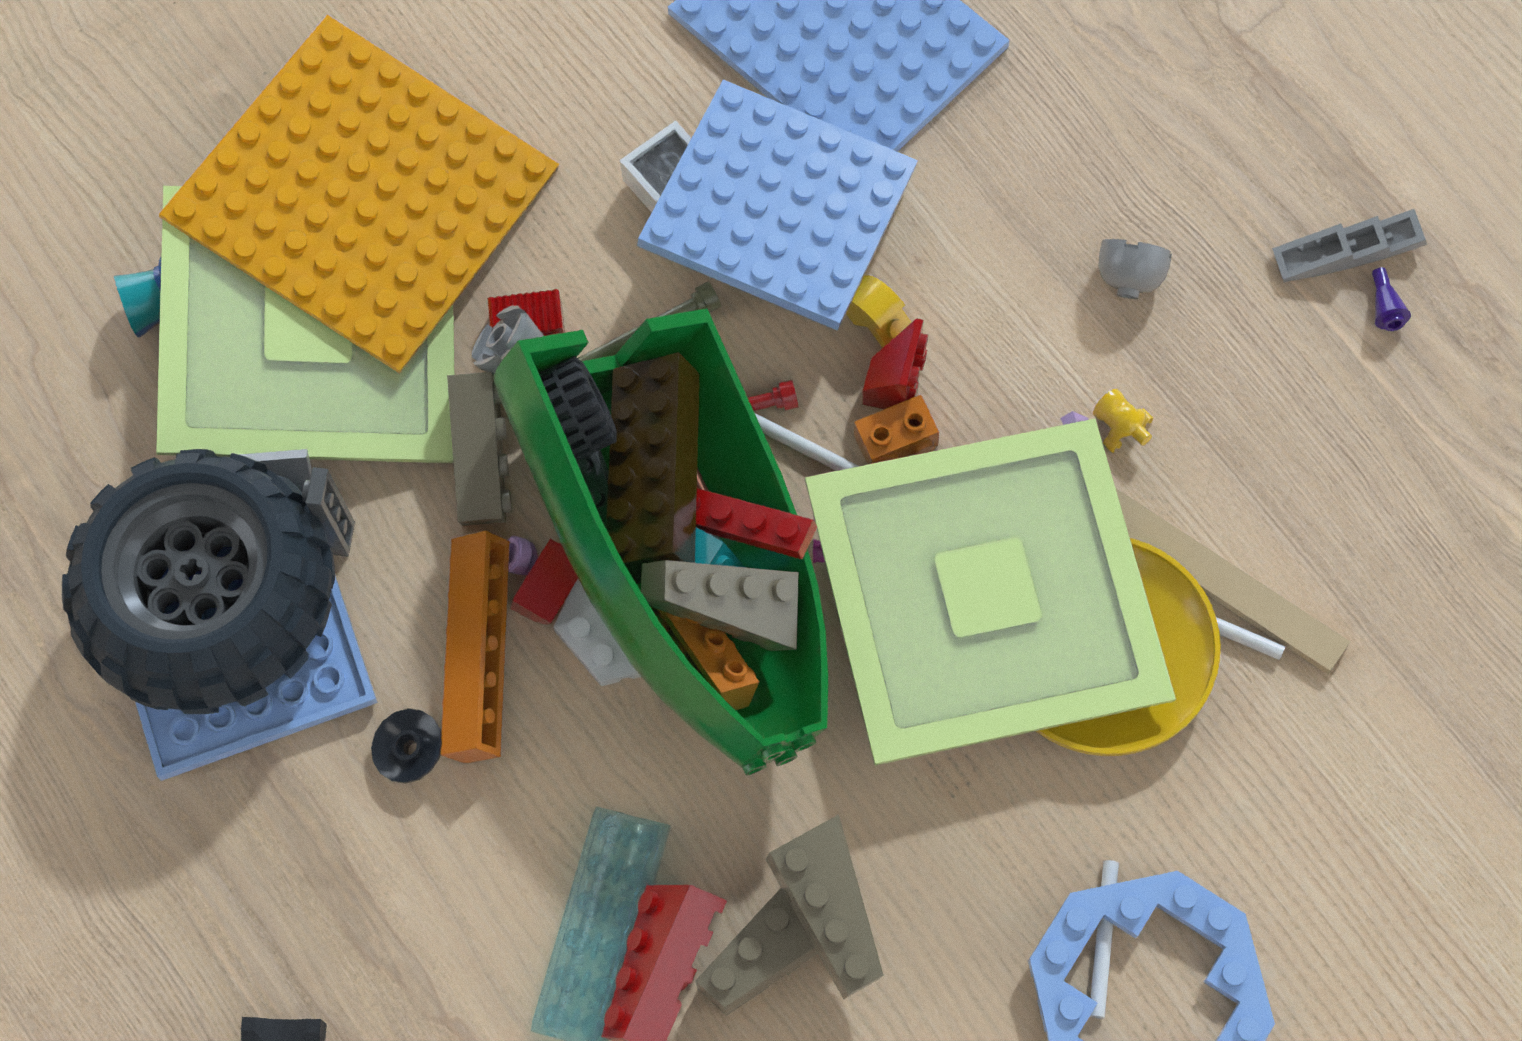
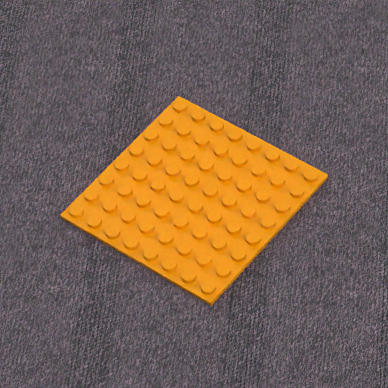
M326 15L162 209L159 217L400 374L555 173L559 163L334 18Z

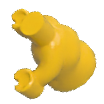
M1118 388L1110 390L1096 404L1093 415L1111 428L1108 436L1103 441V445L1111 453H1114L1116 448H1121L1122 442L1120 439L1123 437L1132 436L1141 446H1144L1151 440L1152 435L1145 427L1147 423H1152L1153 416L1144 408L1136 409L1135 406L1125 399Z

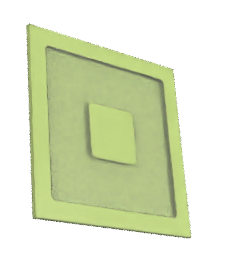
M163 186V208L182 186ZM162 219L156 455L176 456L180 454V450L208 449L214 451L218 457H230L231 453L239 455L307 449L309 459L454 463L447 375H454L453 305L399 374Z
M1096 419L805 477L874 765L1174 702L1176 700Z

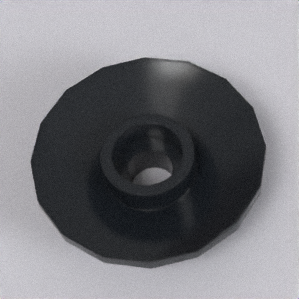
M407 708L396 711L384 719L374 733L371 746L373 763L379 773L392 782L405 784L418 781L430 773L441 755L442 732L433 717L417 709ZM416 743L415 751L409 755V747Z

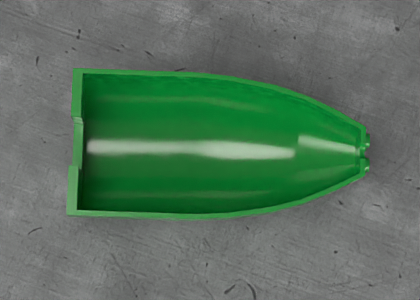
M707 308L647 318L615 355L582 361L595 381L611 415L613 369L679 352L700 373L697 467L709 492L797 515L783 475ZM577 330L517 341L501 361L494 374L497 393L564 552L588 599L624 656L670 709L702 738L743 768L746 776L763 770L767 767L766 764L772 761L775 762L776 766H782L795 760L798 757L796 752L816 744L815 737L827 729L828 721L826 630L818 582L808 548L803 559H798L719 537V540L727 545L746 568L798 572L796 650L771 652L760 648V645L749 641H741L733 638L731 634L725 633L733 641L737 651L746 664L755 672L756 678L759 680L749 707L735 710L689 663L659 622L641 593V583L636 584L625 567L599 516L540 378V372L573 356L577 357L589 343L584 331ZM610 445L601 449L608 470Z

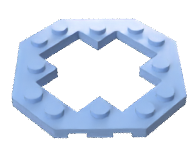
M1179 871L1070 893L1028 960L1031 977H1033L1038 996L1037 1002L1048 1041H1083L1077 1036L1096 1007L1097 1002L1066 983L1064 979L1102 918L1136 939L1155 907H1158L1222 948L1221 953L1203 982L1237 1005L1216 1041H1265L1275 1025L1246 914Z

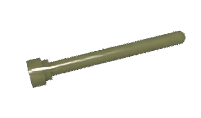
M706 282L695 288L696 292L691 294V299L656 317L706 308L710 313L720 308L721 303L712 285ZM640 325L578 357V359L585 361L615 355Z

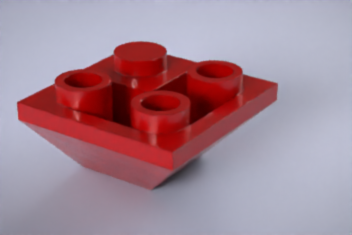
M916 318L871 358L863 387L862 405L884 410L917 396L919 372L924 369L928 351L926 347L929 335L923 333L924 320Z

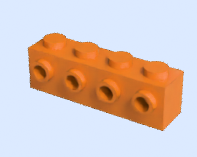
M651 607L659 622L689 663L735 710L749 707L759 680L725 632L701 626V623L680 618Z

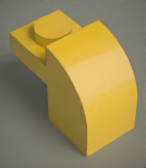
M863 276L846 312L854 325L868 327L883 348L912 323L902 309L905 306L904 302L889 286L873 276Z

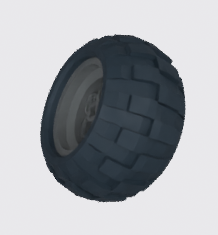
M208 449L180 450V454H177L174 460L161 463L159 459L153 457L131 467L133 476L116 488L109 484L106 485L90 502L93 513L86 523H80V526H75L66 549V558L70 561L68 573L62 574L63 610L68 615L71 637L76 647L98 675L109 685L126 694L131 700L157 710H168L169 708L179 709L184 714L219 713V707H222V705L237 701L240 705L247 706L268 696L267 686L275 682L283 674L291 679L308 660L307 647L316 635L322 637L332 606L329 598L335 581V565L333 552L330 549L327 535L320 519L311 514L306 503L303 502L302 492L288 478L270 471L264 463L235 453H231L229 458L225 456L218 457L214 451ZM232 547L228 555L217 557L220 549ZM169 569L167 575L161 579L164 572ZM199 570L202 572L201 575H195V573ZM243 580L239 589L228 591V587L233 581ZM179 602V607L176 611L164 614L169 604ZM217 608L213 617L206 620L201 619L205 610Z

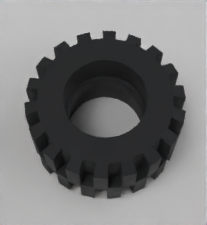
M573 356L539 373L576 461L617 441V431L610 412L590 372L581 360Z

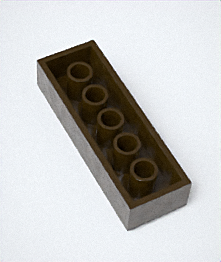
M679 352L613 369L611 417L616 427L617 441L610 445L606 530L636 584L641 583L642 564L664 560L695 563L700 373Z

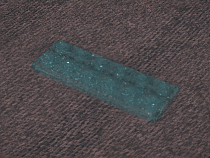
M601 807L595 808L536 1006L531 1032L564 1041H611L601 1037L605 1026L604 1017L606 1011L611 1006L614 996L616 976L622 968L627 952V939L635 925L639 911V899L644 893L646 885H655L671 825Z

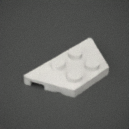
M578 579L553 627L554 631L601 686L617 683L623 678L635 679L641 677L624 656L588 599Z

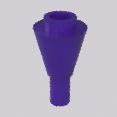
M1383 267L1376 268L1372 271L1377 289L1375 296V325L1386 331L1399 330L1410 320L1411 313L1393 286H1391L1386 269Z

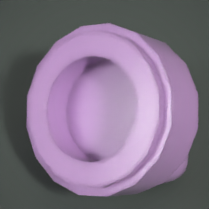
M512 536L508 539L510 541L508 572L528 575L538 559L535 545L528 539Z

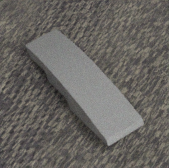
M1411 209L1381 221L1376 216L1343 228L1342 224H1338L1272 249L1283 281L1288 282L1325 275L1386 259L1425 246L1427 242L1415 209Z

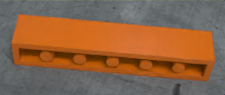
M488 531L451 539L441 755L462 763L501 757L510 541Z

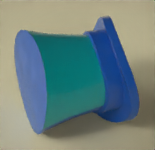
M161 257L158 266H155L152 270L114 275L115 284L129 324L134 334L140 338L160 324Z

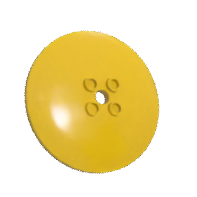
M1130 538L1176 700L1174 702L1036 731L1059 746L1084 754L1097 756L1129 755L1149 750L1166 742L1187 727L1206 703L1218 674L1221 651L1220 632L1214 610L1206 593L1192 574L1176 559L1148 543Z

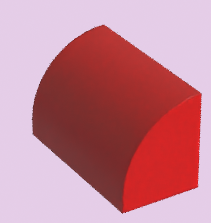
M551 538L549 539L514 596L510 608L532 621L545 625L552 623L578 580L560 543Z

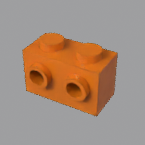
M922 395L854 421V437L868 465L932 452L939 443V430Z

